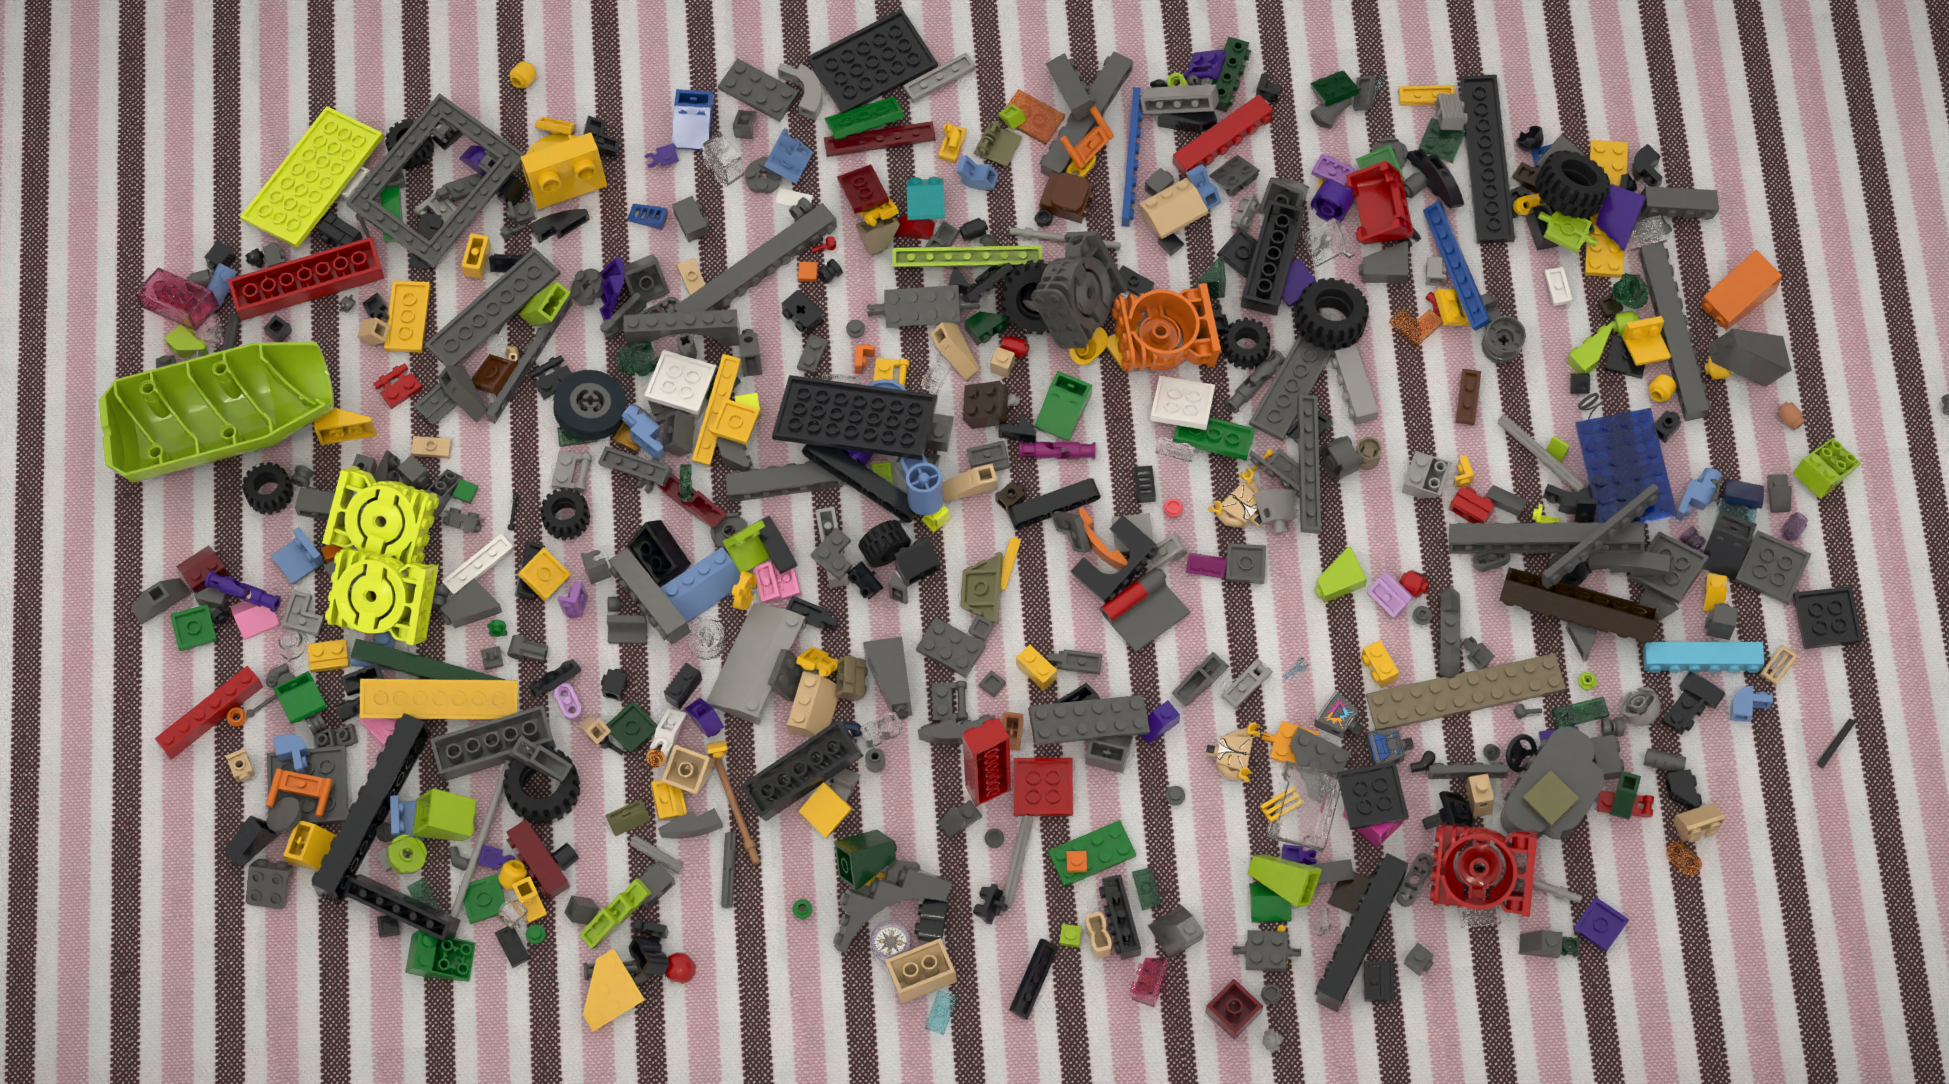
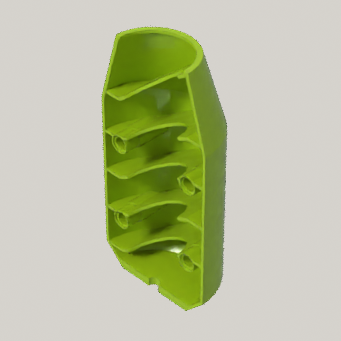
M250 343L115 379L98 400L101 428L104 433L102 440L105 465L135 483L275 446L333 410L334 396L332 383L318 343Z

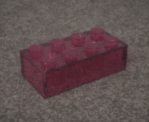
M159 267L134 292L142 308L194 331H197L220 306L212 290Z

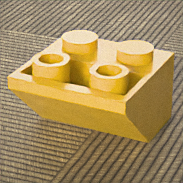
M300 820L298 825L292 830L283 856L287 863L319 871L322 866L321 860L325 854L329 853L331 841L337 835L316 824Z

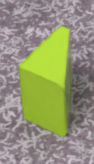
M1011 104L998 114L1012 130L1026 121L1023 111L1014 104Z
M1553 436L1546 451L1561 463L1568 454L1570 446L1558 437Z

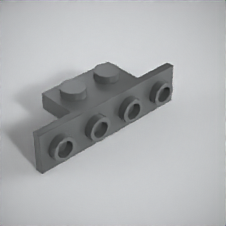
M1280 449L1274 453L1268 462L1252 450L1249 452L1252 463L1258 467L1262 465L1266 468L1265 472L1269 476L1279 478L1281 480L1280 483L1288 490L1292 488L1296 491L1295 495L1300 498L1299 464Z

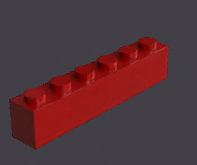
M1258 94L1174 153L1172 163L1187 178L1186 172L1201 164L1203 166L1210 165L1216 157L1226 154L1233 145L1240 144L1243 138L1253 135L1260 126L1267 125L1272 120L1273 109Z
M247 665L154 739L164 753L172 760L224 719L232 708H238L262 689L263 685L260 679Z

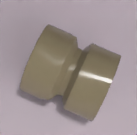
M1365 437L1357 444V451L1362 457V461L1359 462L1360 468L1371 470L1379 464L1382 447L1377 439Z

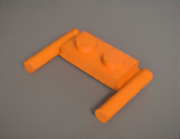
M1096 106L1091 107L1089 110L1099 126H1095L1074 148L1066 136L1060 138L1061 143L1079 170L1085 166L1108 140L1114 137Z
M277 768L265 806L273 808L278 789L283 792L318 798L319 802L315 816L322 818L333 780Z

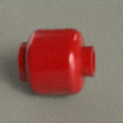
M1413 570L1403 573L1399 582L1414 598H1419L1422 594H1426L1429 588L1427 577Z

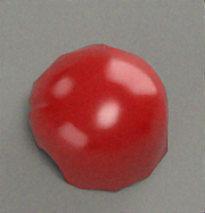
M676 952L667 957L669 967L664 974L670 981L685 984L693 978L696 973V965L688 955Z

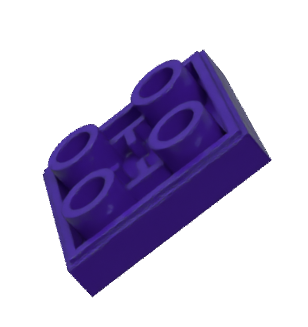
M1300 259L1291 263L1282 299L1288 307L1298 303L1302 290L1309 286L1310 283L1316 281Z

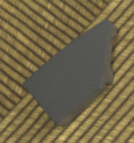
M943 221L936 234L931 236L925 247H950L960 231Z

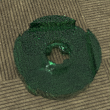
M680 464V502H691L692 464Z

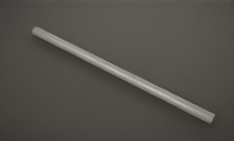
M506 760L451 910L450 915L455 918L459 915L504 789L505 769H509V760Z

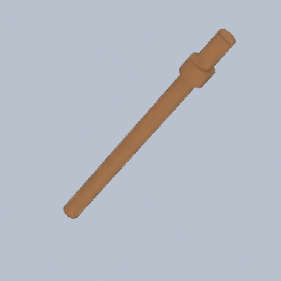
M716 758L714 764L743 837V846L745 851L749 853L752 864L757 865L760 863L756 852L757 846L755 841L751 839L721 758Z

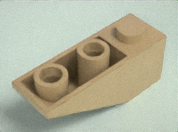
M942 322L930 333L938 350L965 380H969L979 371V367L957 323Z
M993 463L973 468L943 482L944 502L998 490Z

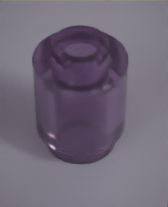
M1799 512L1792 514L1780 529L1782 537L1788 541H1796L1807 527L1808 519Z

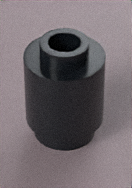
M976 218L964 223L963 226L959 227L964 241H971L986 234L988 226L985 220Z

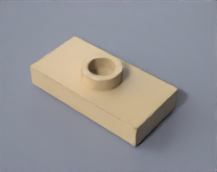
M694 258L677 264L689 296L706 285Z
M413 436L411 455L449 459L452 440L449 438Z

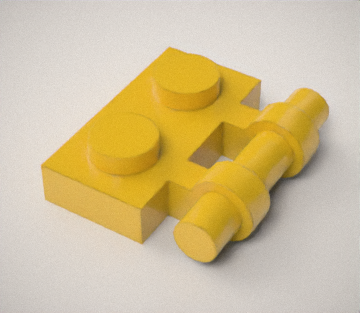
M888 197L889 202L858 214L864 218L868 225L875 226L877 224L876 219L880 218L882 221L890 219L894 215L899 214L897 206Z
M813 646L799 655L796 664L801 665L805 670L814 671L818 669L819 675L822 677L828 676L838 669V659L829 657V653Z

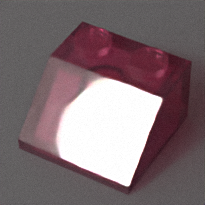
M1145 958L1143 964L1139 963L1136 972L1139 975L1137 982L1133 981L1130 988L1132 1000L1155 1008L1168 972V959Z

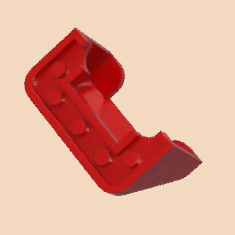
M1385 160L1346 175V187L1353 190L1361 227H1358L1356 232V238L1359 243L1367 245L1406 239L1413 236L1403 179L1398 169Z

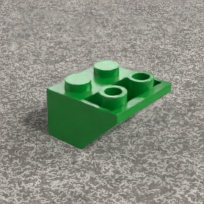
M309 671L273 687L291 724L300 722L304 718L327 708Z

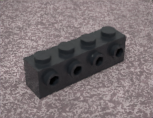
M1119 874L1103 878L1102 887H1099L1101 899L1105 898L1106 901L1104 906L1105 915L1110 917L1112 923L1109 924L1111 936L1115 935L1116 943H1114L1116 955L1120 954L1121 960L1141 956V946L1122 876Z

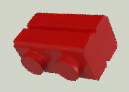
M1461 486L1451 501L1449 510L1473 524H1486L1494 511L1495 505L1488 497L1482 498L1477 495L1476 491L1472 488Z

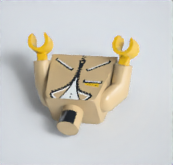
M1246 469L1247 477H1245L1244 473L1240 472L1239 477L1246 480V482H1242L1222 504L1220 501H1212L1216 508L1214 509L1213 506L1208 507V511L1211 513L1216 512V516L1225 526L1245 529L1251 522L1258 528L1264 524L1254 496L1260 490L1255 480L1251 479L1253 477L1251 469Z
M1251 723L1246 728L1221 736L1219 746L1207 745L1206 756L1217 758L1216 768L1228 780L1243 779L1246 783L1250 782L1247 775L1253 773L1247 767L1253 741L1251 735L1255 737L1260 736V732L1255 731L1256 728L1261 727L1260 725Z

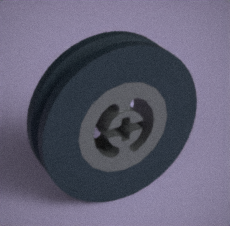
M581 370L568 375L558 385L553 404L554 416L559 426L571 436L583 440L603 439L618 430L623 422L622 414L626 410V395L622 386L610 375L596 370ZM582 399V404H581V409H580L579 406L577 405V402ZM598 401H600V403L603 406L599 411H597L599 403Z

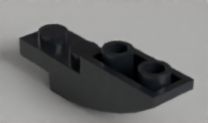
M1421 149L1408 152L1406 158L1430 180L1427 187L1432 190L1434 195L1438 196L1451 209L1464 205L1462 194L1454 177L1437 155L1427 156Z

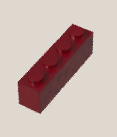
M527 819L506 831L508 835L507 843L512 850L516 848L519 853L516 855L523 864L526 863L529 868L527 873L533 881L535 879L540 885L537 887L543 896L547 895L551 900L570 888L567 879Z

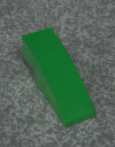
M400 187L385 188L381 192V207L403 222ZM383 232L385 243L396 242Z

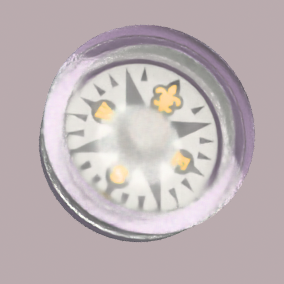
M883 921L871 933L872 951L883 962L886 959L910 950L911 940L909 931L898 921Z

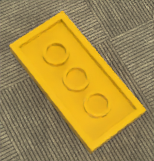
M392 282L388 313L389 320L387 321L390 327L385 340V351L423 352L430 282Z

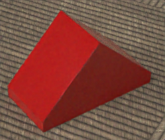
M908 215L898 218L899 227L895 235L898 237L930 240L934 233L935 222L930 219L908 220Z

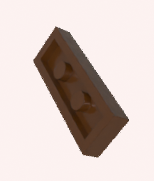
M1462 369L1455 423L1475 424L1481 371Z

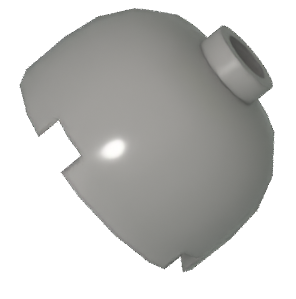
M1640 687L1637 688L1638 692L1633 694L1629 692L1622 699L1620 708L1629 723L1636 726H1645L1658 718L1661 712V703L1653 689Z

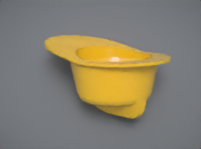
M1098 327L1093 333V337L1088 340L1085 348L1069 349L1071 359L1079 365H1087L1092 362L1107 347L1108 336L1106 331L1102 327Z

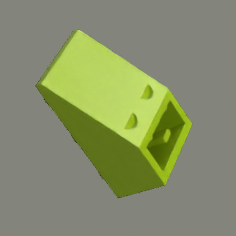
M1832 438L1803 458L1792 474L1822 499L1850 475L1861 462L1847 451L1840 442Z

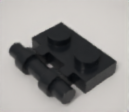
M561 355L548 359L547 363L541 366L537 365L533 367L534 370L528 372L531 379L536 376L539 377V380L534 382V385L543 400L554 395L560 382L572 374L567 365L562 368L559 367V364L564 362ZM553 368L554 372L547 376L544 375V372Z

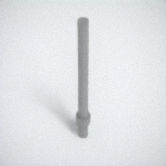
M1010 227V235L1024 236L1025 239L1038 238L1066 242L1065 235L1035 231L1033 228L1027 227L1025 229ZM1103 240L1107 248L1120 250L1121 242Z
M1482 862L1474 864L1475 866L1485 868ZM1502 867V872H1501V875H1503V876H1504L1505 869H1506V868H1504V867ZM1517 877V881L1525 882L1523 878ZM1533 878V887L1555 894L1563 900L1566 898L1577 903L1581 902L1582 896L1568 891V888L1562 886L1559 888Z

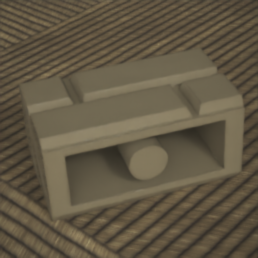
M847 655L838 660L837 698L855 702L865 696L867 691L865 678L868 674L865 659Z

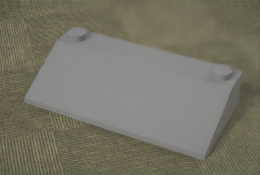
M753 603L706 703L711 707L759 725L760 712L772 689L768 681L780 650L786 649L790 651L800 628L806 627L805 616L787 609Z

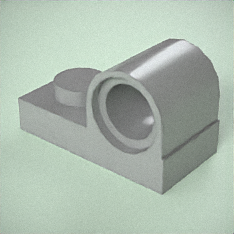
M1173 533L1157 544L1159 548L1157 555L1152 560H1148L1147 563L1151 570L1153 568L1158 569L1170 560H1180L1187 554V550L1179 536Z

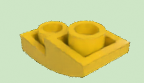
M727 741L707 743L709 757L713 756V759L724 757V754L728 753Z

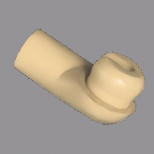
M516 346L506 347V356H508L509 360L516 363L520 358L518 348Z

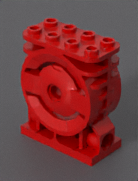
M1441 823L1440 827H1436L1435 842H1439V846H1435L1433 862H1437V866H1433L1431 881L1435 882V885H1431L1430 901H1434L1433 905L1443 904L1447 907L1453 905L1457 906V908L1467 907L1479 910L1500 905L1506 913H1516L1530 917L1537 831L1513 830L1504 837L1499 832L1484 827L1472 828L1466 825L1462 827L1456 824L1452 826L1445 825V823ZM1469 839H1473V844L1467 846V847L1460 853V855H1459V857H1458V860H1457V872H1458V875H1459L1460 879H1461L1466 885L1469 886V891H1468V896H1467V895L1464 894V887H1465V886L1457 879V877H1456V875H1455V872H1454V858H1455L1457 852L1459 851V849H1460L1462 846H1464L1465 844L1469 843ZM1490 841H1493L1504 856L1506 869L1501 881L1490 889V897L1485 898L1486 888L1496 883L1502 872L1501 857L1490 846ZM1516 853L1527 854V861L1524 867H1518ZM1482 862L1485 868L1482 871H1478L1474 868V864ZM1517 877L1525 880L1524 892L1513 891Z

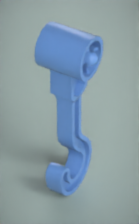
M882 379L868 384V386L907 391L903 385L893 380ZM924 455L922 460L901 457L900 469L906 481L908 504L911 510L925 516L938 512L944 503L941 471L937 466L928 463Z

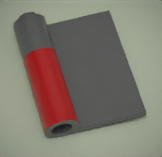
M1153 568L1100 607L1104 618L1135 653L1190 614L1189 609L1166 585L1165 579L1167 577L1162 569Z

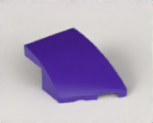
M1611 184L1610 192L1599 212L1596 226L1605 232L1610 240L1613 239L1622 251H1625L1631 238V233L1637 223L1639 213L1646 201V196Z
M621 257L614 258L600 272L605 279L601 284L604 291L601 299L604 305L599 309L604 321L612 317L624 282V265Z

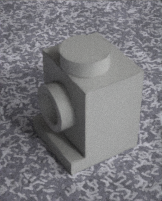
M1427 257L1426 285L1444 286L1446 265L1442 264V257Z

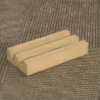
M1782 645L1759 676L1766 678V681L1772 682V685L1776 687L1796 661L1798 655ZM1784 651L1786 654L1769 675L1767 671ZM1790 655L1792 657L1778 677L1776 679L1773 678Z

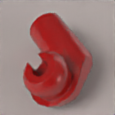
M1430 291L1425 299L1433 304V314L1441 317L1435 295Z

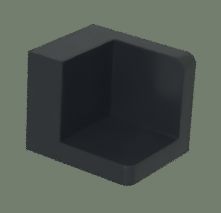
M1261 74L1256 89V96L1259 94L1264 100L1277 103L1282 87L1269 83V75Z

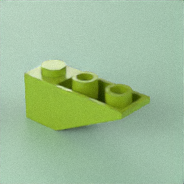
M1611 322L1607 326L1603 325L1598 329L1596 335L1587 337L1583 341V345L1579 348L1574 347L1569 352L1567 363L1577 373H1590L1597 368L1611 334L1613 323Z

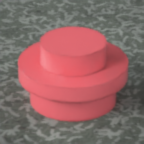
M1170 499L1165 502L1164 512L1167 516L1174 518L1181 515L1183 505L1179 500Z

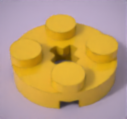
M746 571L741 572L738 585L735 584L732 589V595L735 596L733 608L747 610L754 597L751 594L752 588L756 589L757 586L755 574Z

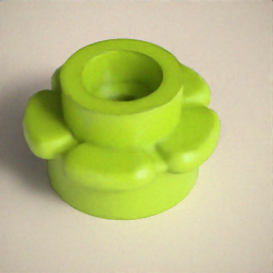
M1582 672L1580 678H1578L1579 686L1583 690H1591L1597 685L1596 676L1591 672Z

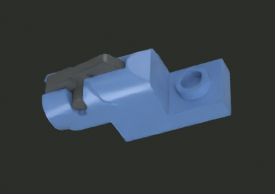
M631 404L622 414V420L631 428L630 439L659 461L663 457V445L656 439L660 435V427L656 423L657 418L641 407Z
M1705 468L1697 481L1690 480L1675 519L1682 521L1684 515H1689L1692 507L1704 510L1711 502L1717 501L1722 481L1721 472L1713 468Z

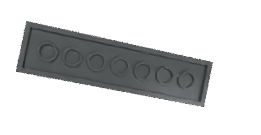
M534 247L424 344L425 347L443 365L458 366L528 304L536 294L561 274L560 271Z

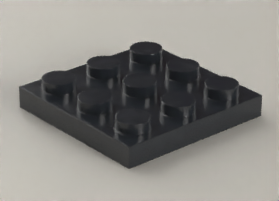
M1852 586L1795 592L1793 594L1804 649L1862 643L1863 637Z
M1395 761L1337 772V779L1350 830L1409 819Z

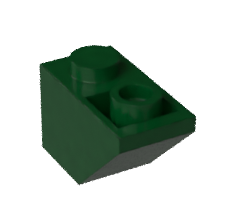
M979 311L965 320L964 326L967 333L978 346L981 343L988 342L995 334L1004 332L1008 327V318L1005 315Z
M1624 771L1621 772L1610 815L1627 820L1630 819L1641 776Z

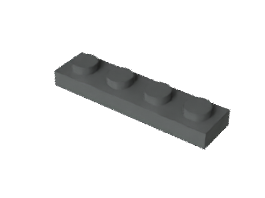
M605 446L598 461L600 466L664 487L672 473V468L607 446Z
M1475 762L1472 765H1464L1463 763H1453L1452 765L1434 763L1429 765L1428 779H1467L1468 777L1488 774L1489 778H1507L1509 767L1508 764H1503L1502 762H1494L1491 765H1483L1481 762Z

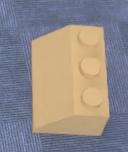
M1187 178L1139 203L1143 220L1161 239L1209 213L1196 187Z
M803 671L787 722L788 732L811 738L831 725L839 699L836 697L837 684L820 675Z
M941 938L885 960L901 1004L957 982L954 967Z

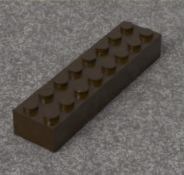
M1511 567L1508 569L1499 600L1508 606L1516 605L1526 611L1534 610L1541 612L1542 615L1547 617L1555 616L1565 622L1573 621L1583 627L1591 626L1598 628L1601 632H1613L1622 638L1631 637L1640 643L1652 642L1660 609L1561 581L1547 589L1542 585V576Z

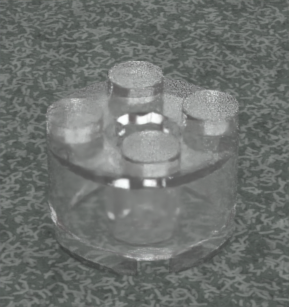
M708 615L700 616L688 625L691 633L686 635L689 650L692 655L699 659H717L726 646L724 628L715 617Z

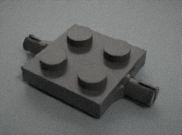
M1248 930L1245 946L1233 945V954H1245L1246 970L1286 972V963L1289 956L1301 957V949L1289 948L1288 932Z

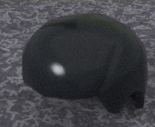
M1530 126L1528 133L1521 131L1519 138L1516 139L1517 147L1523 151L1539 149L1544 141L1542 127Z

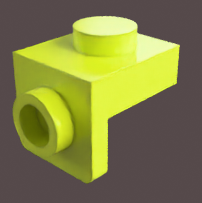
M1539 504L1538 509L1534 508L1532 520H1535V522L1560 523V518L1541 515L1543 504Z

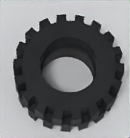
M409 119V121L401 120V123L396 122L394 124L395 127L389 128L390 133L386 134L387 139L385 140L388 153L414 123L413 119ZM431 134L402 167L403 169L407 170L410 167V170H414V167L418 166V168H421V164L424 163L426 165L428 163V159H431L432 153H434V143Z
M1244 318L1243 321L1237 319L1236 323L1232 322L1229 324V328H1226L1223 337L1224 357L1228 358L1230 364L1234 363V367L1238 368V366H1241L1243 370L1249 367L1250 370L1254 366L1257 367L1263 360L1266 361V357L1269 355L1271 340L1270 333H1268L1266 326L1262 327V322L1259 321L1257 323L1256 319L1253 318L1252 320ZM1248 338L1257 345L1252 349H1243L1236 342L1240 339Z
M267 462V465L259 463V467L253 466V470H248L246 473L247 477L243 478V493L250 507L256 512L259 510L260 514L267 512L268 515H272L273 511L279 513V509H285L287 507L286 503L290 504L292 501L290 497H293L294 494L292 490L293 485L283 467L280 468L276 463L273 466L272 462ZM273 482L278 484L277 488L270 494L263 495L258 493L261 486L266 483Z
M560 488L561 491L558 492L555 489L552 495H546L547 500L543 499V506H540L542 522L545 530L550 535L553 534L554 538L558 539L561 537L562 540H566L569 537L572 540L575 535L581 536V531L585 532L587 530L586 525L590 523L587 501L577 490L573 492L572 488H568V491L565 488ZM563 508H572L576 511L574 516L568 520L555 518L556 513Z
M889 520L869 530L859 541L858 547L869 565L876 568L895 561L894 554L902 547H909L911 539L899 521Z

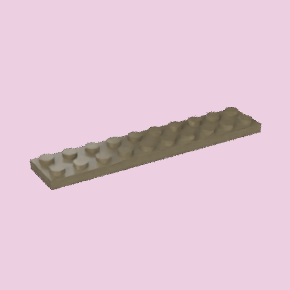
M1554 653L1460 673L1452 678L1441 677L1366 694L1375 731L1565 692L1566 688L1556 654Z

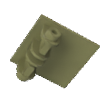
M994 121L988 124L974 154L1007 167L1022 136L1002 129L1000 127L1001 124L998 121Z

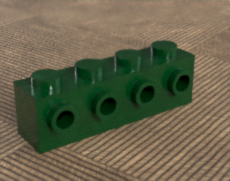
M1228 37L1223 50L1226 56L1220 74L1211 83V85L1216 84L1219 102L1215 109L1226 113L1229 106H1233L1235 96H1233L1234 91L1239 89V77L1244 75L1246 65H1244L1245 60L1249 61L1251 55L1249 42Z

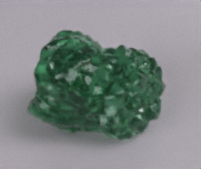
M1622 274L1620 281L1613 284V299L1632 309H1639L1647 304L1648 286L1639 274Z
M648 342L636 343L632 347L625 346L620 348L615 358L620 370L626 374L637 373L642 377L647 376L657 366L651 363L655 356L652 345Z

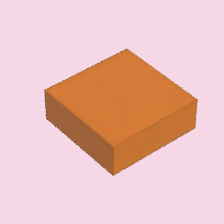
M799 262L798 281L817 282L818 262Z

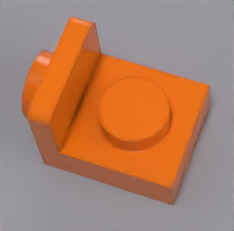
M869 344L856 345L855 374H862L863 367L867 366V357H875V346Z

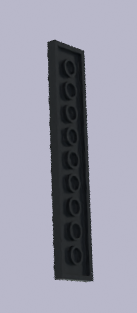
M1497 75L1460 76L1461 100L1464 102L1463 112L1467 113V123L1464 124L1477 244L1514 242L1515 235Z

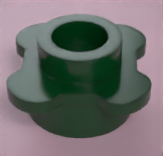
M1562 937L1561 955L1579 956L1580 939L1577 937Z

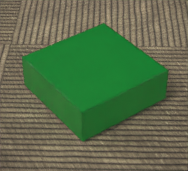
M460 479L452 496L455 499L471 504L478 490V485Z

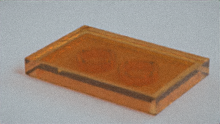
M1019 89L1005 107L1006 109L1011 104H1014L1024 113L1026 121L1015 129L1044 145L1048 143L1065 118V114Z

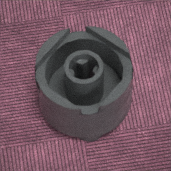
M1349 436L1339 437L1321 446L1319 449V455L1323 454L1324 460L1321 462L1325 471L1331 478L1336 477V481L1359 470V462L1362 461V457L1358 451H1355Z

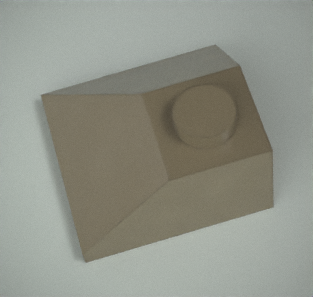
M894 216L883 221L880 218L876 219L877 224L875 226L868 225L865 221L856 224L865 249L870 255L880 254L884 249L888 248L899 227V222Z

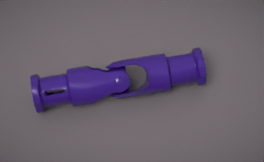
M210 571L206 576V587H214L227 595H236L237 598L253 605L269 608L270 611L276 612L281 604V596L270 595L265 590L246 583H240L228 576L222 577L217 575L215 571ZM250 591H251V598H250V599L246 598L247 595H249V594H250Z

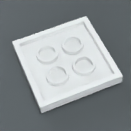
M663 350L645 392L644 399L698 415L717 370V365Z
M1159 376L1150 421L1206 430L1215 385Z

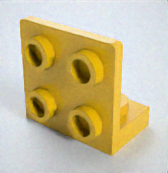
M1662 316L1626 323L1622 338L1635 365L1638 366L1671 358V354L1660 334L1664 324Z

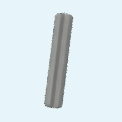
M638 836L632 838L630 842L632 847L676 873L681 871L683 864Z

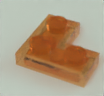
M1403 308L1390 319L1389 323L1417 347L1443 324V321L1431 309L1416 320Z

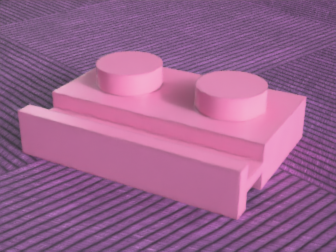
M359 718L358 721L386 747V740L390 734H393L397 718Z

